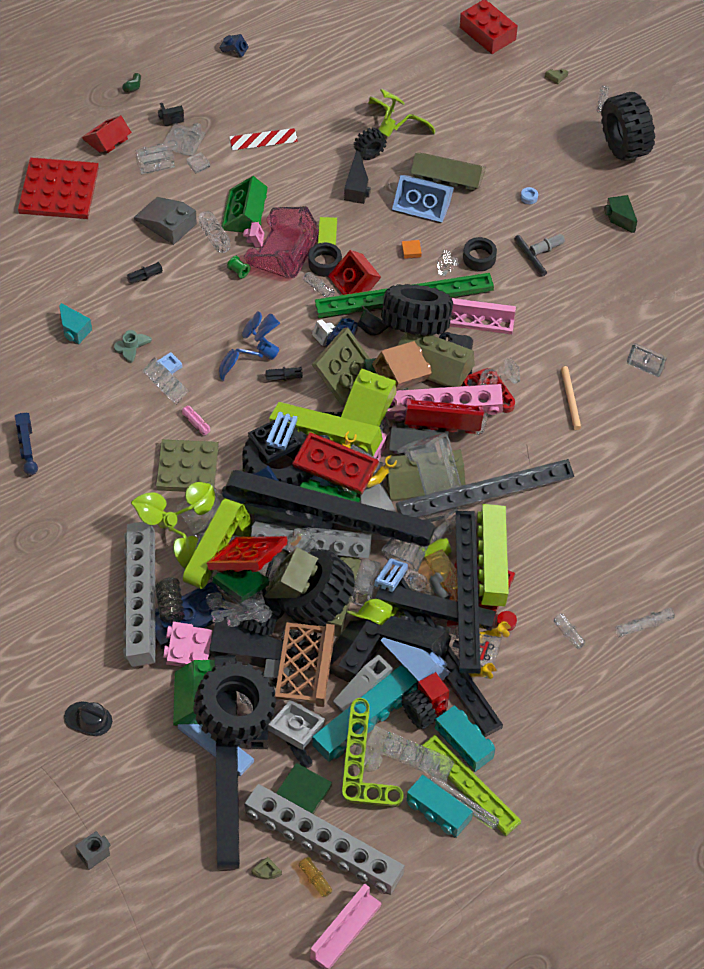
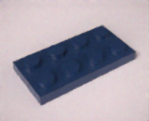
M210 582L203 589L193 590L155 609V640L160 648L163 649L165 646H169L170 639L166 638L168 626L172 627L173 622L206 628L215 623L216 616L226 618L232 615V610L217 586Z

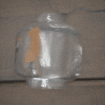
M296 528L287 538L286 549L291 553L298 547L309 553L315 546V540L313 539L315 535L308 528L304 530Z

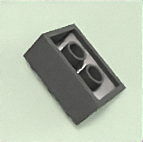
M393 422L389 450H392L394 454L411 452L412 455L447 451L449 431H446V428L439 427L438 430H429L427 426L410 428L408 424Z

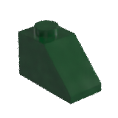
M629 196L609 197L607 205L604 206L605 215L609 217L610 222L631 233H635L637 218Z

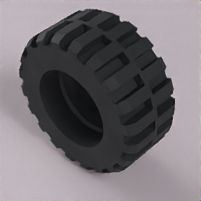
M632 91L608 98L602 106L601 124H603L602 129L605 134V140L608 142V147L612 150L613 155L622 161L648 155L655 145V126L645 100L642 99L641 95Z
M397 284L396 286L389 287L384 293L381 317L387 326H391L393 329L400 330L401 332L439 335L442 332H446L450 327L453 300L450 295L436 288L419 286L417 284Z
M294 428L293 434L302 447L306 434L302 431L298 432V429ZM248 438L242 451L243 472L254 474L265 468L266 465L262 462L264 458ZM300 448L286 454V456L295 459ZM293 465L283 469L271 468L278 481L299 487L303 482L309 481L310 477H313V474L293 467Z
M318 549L312 550L309 553L318 558L315 564L318 567L312 577L310 576L307 581L310 583L307 591L304 594L301 593L297 598H278L281 609L299 624L324 626L328 621H333L337 614L342 613L344 606L348 605L349 598L354 592L355 578L351 568L332 551Z
M230 661L224 662L222 667L220 665L214 666L212 671H208L200 681L194 698L193 711L194 714H197L195 718L197 723L203 725L201 730L205 734L209 732L211 734L210 738L215 741L218 738L222 740V744L228 745V742H233V745H240L241 741L247 744L252 742L253 738H259L262 732L267 729L276 706L274 687H270L271 681L269 678H264L263 672L260 669L254 670L253 665L247 664L245 666L242 665V662L238 661L235 664H231ZM224 691L240 692L250 700L253 712L245 716L230 715L219 706L216 695Z

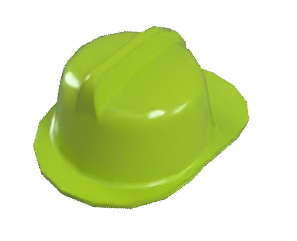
M370 599L364 603L358 612L347 611V613L383 625L391 616L392 606L379 599Z

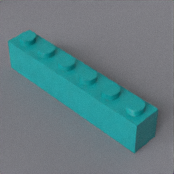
M403 664L361 697L368 701L370 708L367 734L374 729L379 721L383 722L386 720L390 712L402 706L401 700L403 697L416 689L418 690V680ZM358 704L354 710L361 714L366 711V707L363 704ZM351 706L312 736V746L328 762L334 758L338 759L347 748ZM358 724L352 728V731L355 734H361L364 728Z

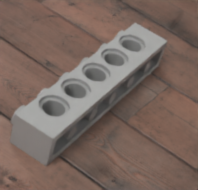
M255 522L252 526L251 537L287 536L288 544L283 548L285 550H294L296 547L305 552L326 549L336 555L369 558L372 534L264 522ZM296 530H300L293 539H290L291 535L296 533ZM298 536L302 537L296 546L291 545L292 542L298 539Z

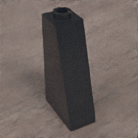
M216 616L209 650L210 660H215V656L236 655V661L242 662V665L250 664L265 668L266 659L281 660L283 641L268 635L255 633V631L245 629L236 622Z

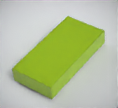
M320 217L318 243L327 242L336 245L337 218Z

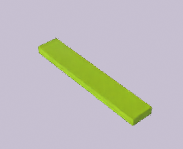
M436 735L420 746V751L505 836L521 824V820Z

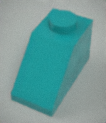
M61 303L59 308L64 337L69 341L80 344L92 331L91 319Z

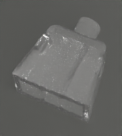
M391 538L381 550L387 560L392 558L408 564V569L418 572L428 546H418Z

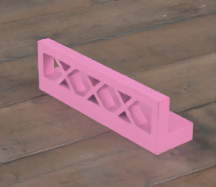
M452 298V315L456 319L450 321V327L504 334L513 333L516 306ZM469 317L472 318L474 321L468 323L465 322L463 319ZM489 320L491 324L484 325L481 321ZM501 322L510 323V328L501 327L499 324Z
M364 884L311 947L310 959L322 968L330 969L381 907V902L369 894L370 887Z

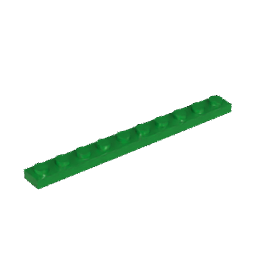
M490 273L417 284L419 286L436 288L450 295V297L494 291V284ZM388 288L315 299L318 318L364 311L363 307L367 310L382 308L384 293Z

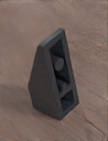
M356 151L344 188V200L364 204L366 197H370L371 187H368L369 179L360 152Z

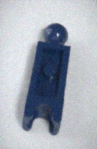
M19 413L15 415L19 444H23V448H20L21 459L26 461L23 471L27 475H34L38 471V465L33 461L29 434L33 432L29 413Z

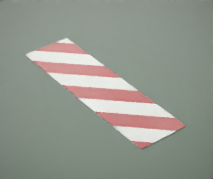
M295 128L230 136L232 150L298 142Z

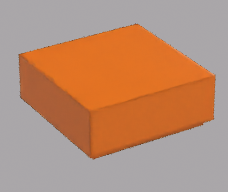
M419 240L402 241L404 259L422 257Z

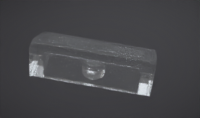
M633 343L626 363L656 377H660L665 369L667 357Z

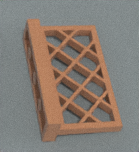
M286 623L275 692L276 699L316 703L317 707H324L335 625L326 624V627ZM290 629L299 630L302 635L293 640L289 635ZM313 632L321 633V638L313 642L308 635ZM306 638L311 645L302 651L297 643ZM294 646L299 654L290 658L286 652ZM314 648L318 653V657L311 661L306 653ZM303 656L308 664L299 669L294 662ZM291 664L296 672L288 677L283 671ZM312 667L316 675L308 679L303 672ZM300 675L305 682L296 687L291 680ZM287 683L294 689L289 694L280 693L281 687ZM309 685L313 690L312 697L304 696L300 690Z

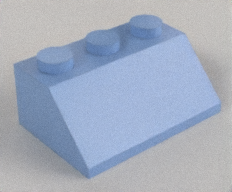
M400 175L392 210L443 222L454 188Z

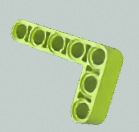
M224 499L221 502L184 571L183 582L203 589L214 571L208 570L207 562L228 545L233 534L240 537H250L253 522L243 504L229 499Z
M357 698L352 702L350 708L342 787L343 797L350 803L397 807L403 801V791L401 788L393 785L363 783L370 708L367 700ZM363 704L366 707V711L359 714L355 712V706ZM359 724L363 726L364 731L361 734H355L352 728ZM352 746H360L362 752L359 755H353L350 752ZM356 766L360 769V773L357 776H351L348 773V769ZM349 787H355L358 790V794L355 797L351 798L346 795V790ZM370 789H375L379 793V796L374 800L367 797V792ZM392 791H396L400 795L399 800L396 802L388 799V794Z

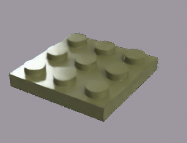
M343 328L312 363V366L340 405L345 407L360 370H365L363 361L370 358L349 328Z
M162 439L157 490L186 492L187 487L195 482L209 483L215 490L219 442Z

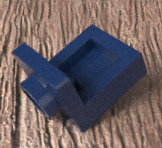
M238 34L226 36L219 48L222 52L235 50L239 57H243L249 46L243 36Z

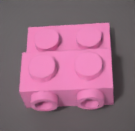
M173 622L172 627L168 626L166 638H169L170 641L169 646L164 648L163 658H167L166 664L184 667L193 660H208L212 630L193 627L192 624Z

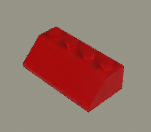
M407 399L405 424H408L410 428L427 426L429 430H438L439 427L446 428V431L457 432V429L465 430V433L476 434V431H481L484 411L482 406Z

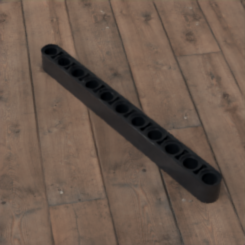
M239 470L231 472L225 487V491L232 496L273 507L321 516L322 520L418 546H429L435 530V525L427 520Z
M236 655L215 656V666L220 665L222 667L224 662L230 661L231 664L236 662ZM224 691L216 695L219 706L226 713L237 716V691ZM217 738L218 870L240 869L238 745H233V742H228V745L222 744V740Z

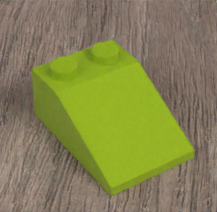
M361 369L352 386L341 417L379 427L397 393L396 381Z

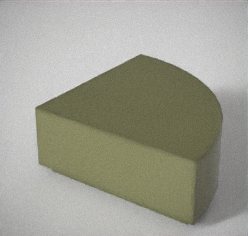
M550 69L545 72V77L559 84L568 76L569 71Z
M267 857L252 869V874L258 878L269 880L281 876L282 871Z

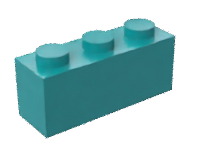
M454 705L436 718L435 729L474 772L494 758L495 746L493 742L481 734L479 727L468 720L463 710H459Z
M423 774L407 792L406 801L412 809L422 812L428 821L437 823L448 835L452 834L457 838L472 820L473 810Z

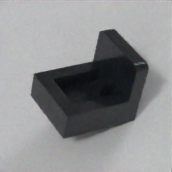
M160 103L158 117L159 120H163L164 126L184 122V110L182 105L165 109L164 104Z

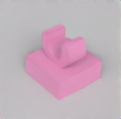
M259 222L252 223L251 229L244 230L243 236L247 237V243H253L255 248L263 245L265 233Z

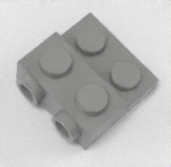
M289 700L269 723L267 730L303 750L309 742H312V736L324 727L325 719L302 705Z

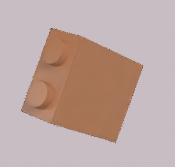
M415 341L381 351L372 363L378 375L396 381V391L404 390L427 380L432 374L430 364L425 361L422 356V350Z

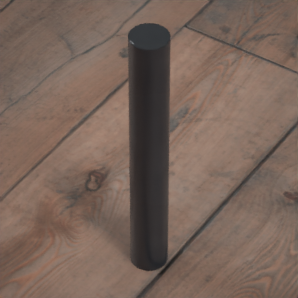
M520 235L515 236L514 240L540 275L545 276L547 274L546 269Z

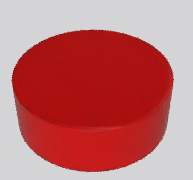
M502 611L497 617V626L501 622H507L511 626L507 630H513L517 624L516 615L511 611Z

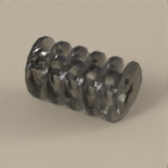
M170 577L160 580L155 586L160 619L166 623L182 621L185 614L184 607L182 606L183 601L182 594L180 593L179 579Z

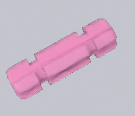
M190 406L182 409V414L189 418L188 421L197 430L199 429L202 435L205 436L210 432V426L204 423V420L195 411L193 412Z

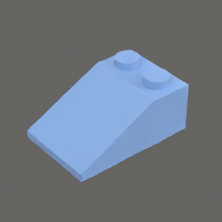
M387 638L381 639V642L418 681L435 672L443 681L450 673L446 668L448 664L433 652L429 654L416 647Z

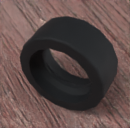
M476 237L466 242L463 249V261L468 268L475 271H485L492 268L495 264L497 248L491 240ZM481 249L487 251L490 256L478 259L471 256L470 252Z
M327 242L314 245L308 254L310 270L314 274L323 277L329 276L342 260L341 250L336 245ZM320 255H330L336 260L330 264H320L315 261V258Z

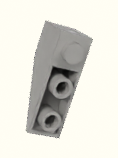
M377 655L358 672L334 699L333 703L342 712L345 711L355 699L361 698L392 673L393 668L380 655Z

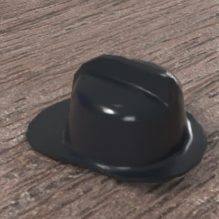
M363 307L365 310L357 323L362 330L370 335H379L389 327L382 319L376 317Z
M80 701L73 703L67 708L64 715L65 723L68 727L93 736L107 733L113 722L110 712L96 702Z

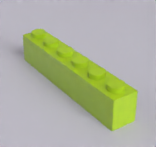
M278 402L269 417L271 422L277 418L279 412H282L285 416L290 414L292 418L297 416V423L294 428H297L298 432L302 431L306 434V438L309 432L318 436L327 435L331 441L341 445L345 443L344 436L349 431L347 435L349 440H353L354 435H357L356 440L350 443L351 449L374 456L383 440L381 429L378 426Z
M482 504L481 511L477 512V523H480V526L478 525L477 537H480L477 544V552H480L477 565L481 566V569L478 571V581H481L478 588V596H481L482 605L505 607L509 594L506 506Z

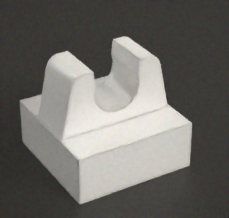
M319 320L315 324L312 335L322 346H325L327 338L332 333V330L335 329V326L332 323H325L323 320Z

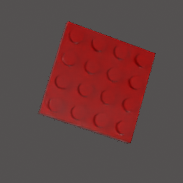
M30 157L18 207L19 214L88 219L99 163Z

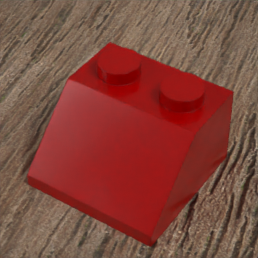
M120 115L105 120L82 136V139L99 153L104 151L108 153L116 148L114 145L118 142L121 144L128 140L127 136L132 132Z
M349 250L328 276L343 295L370 291L381 278L362 253Z

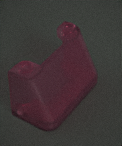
M307 206L272 207L267 216V224L271 229L259 252L255 248H250L244 255V259L247 264L285 278H295L306 261L310 249L315 245L319 237V227Z

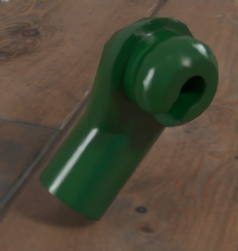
M139 73L133 74V79L122 85L123 91L132 92L138 90L141 75Z

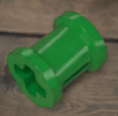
M237 255L233 256L227 263V268L236 272L237 276L241 279L246 277L251 269L250 265L240 261Z

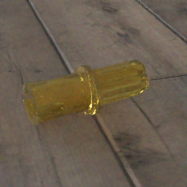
M310 857L300 861L298 866L308 877V882L314 885L322 897H327L332 892V888L322 876L323 872L317 869Z

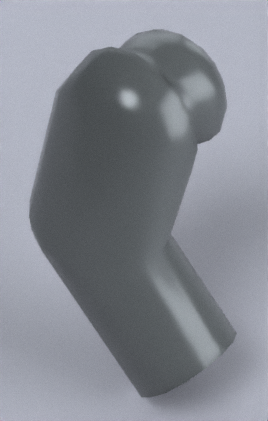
M436 572L429 580L433 592L438 597L450 599L451 595L439 584L444 578Z

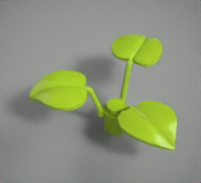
M380 89L384 98L392 99L391 107L375 97H369L368 104L381 105L386 110L384 120L379 127L380 132L385 136L390 137L393 130L397 131L398 127L408 119H413L426 125L435 134V128L431 123L412 114H408L395 125L396 121L390 118L392 111H395L396 101L405 105L396 95Z
M195 482L189 485L185 492V499L190 506L174 513L163 511L166 508V500L158 493H145L131 501L138 516L145 524H157L160 528H168L169 531L182 536V538L174 541L173 553L184 569L189 564L200 540L195 536L186 538V535L175 529L174 526L177 524V516L192 508L197 515H204L212 509L215 501V492L213 486L209 483Z

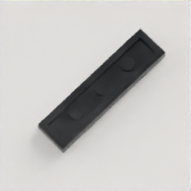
M258 502L245 504L247 512L308 527L322 524L321 516L273 507Z

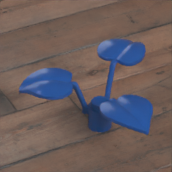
M257 311L247 322L243 329L242 337L248 338L252 333L255 336L254 340L256 342L260 341L257 346L259 352L239 348L236 350L231 349L220 364L219 375L221 380L224 381L226 374L236 363L240 352L257 355L260 358L264 355L270 360L277 356L279 347L264 337L280 324L273 314H268L261 322L262 314Z

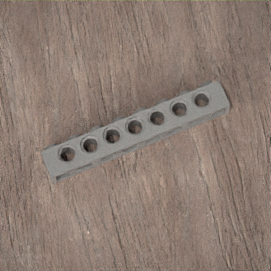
M144 522L127 524V532L124 533L127 548L124 549V555L127 564L124 565L126 581H124L126 592L124 606L126 614H124L123 618L126 630L123 632L126 647L123 648L125 660L128 659L132 667L155 663V530L152 525H147Z
M260 784L255 787L245 802V813L252 820L263 822L268 829L279 831L286 839L290 841L295 840L304 849L318 853L323 860L334 862L345 872L350 871L359 880L373 884L382 893L387 892L391 895L404 875L405 865ZM265 808L273 809L271 812L264 811ZM290 818L291 821L283 822L282 819ZM308 828L309 831L301 832L300 829ZM325 838L328 841L321 843L318 839ZM339 848H343L346 850V852L339 853L336 850ZM360 858L365 862L356 863L355 860ZM381 869L383 873L376 874L373 870Z

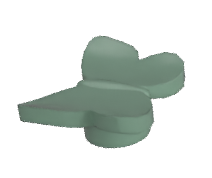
M128 330L123 335V341L115 343L114 349L116 353H123V357L129 363H132L136 357V348L150 343L152 338L143 334L137 335L135 331Z

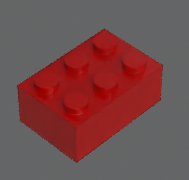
M482 0L461 12L459 28L488 52L494 54L516 40L518 25L490 2Z

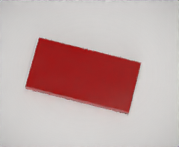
M309 432L292 465L362 495L379 464V460Z

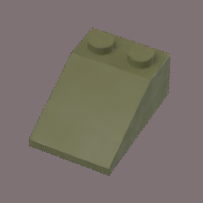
M296 547L279 563L264 597L297 598L301 593L304 594L310 584L307 582L309 577H312L318 566L315 564L318 558Z

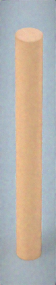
M567 366L561 368L573 427L574 430L581 429L569 369Z

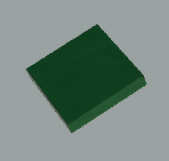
M226 570L213 576L212 582L236 600L243 602L267 587L270 579L258 571L242 570L235 572L234 570Z
M296 763L276 794L314 814L332 787V782Z

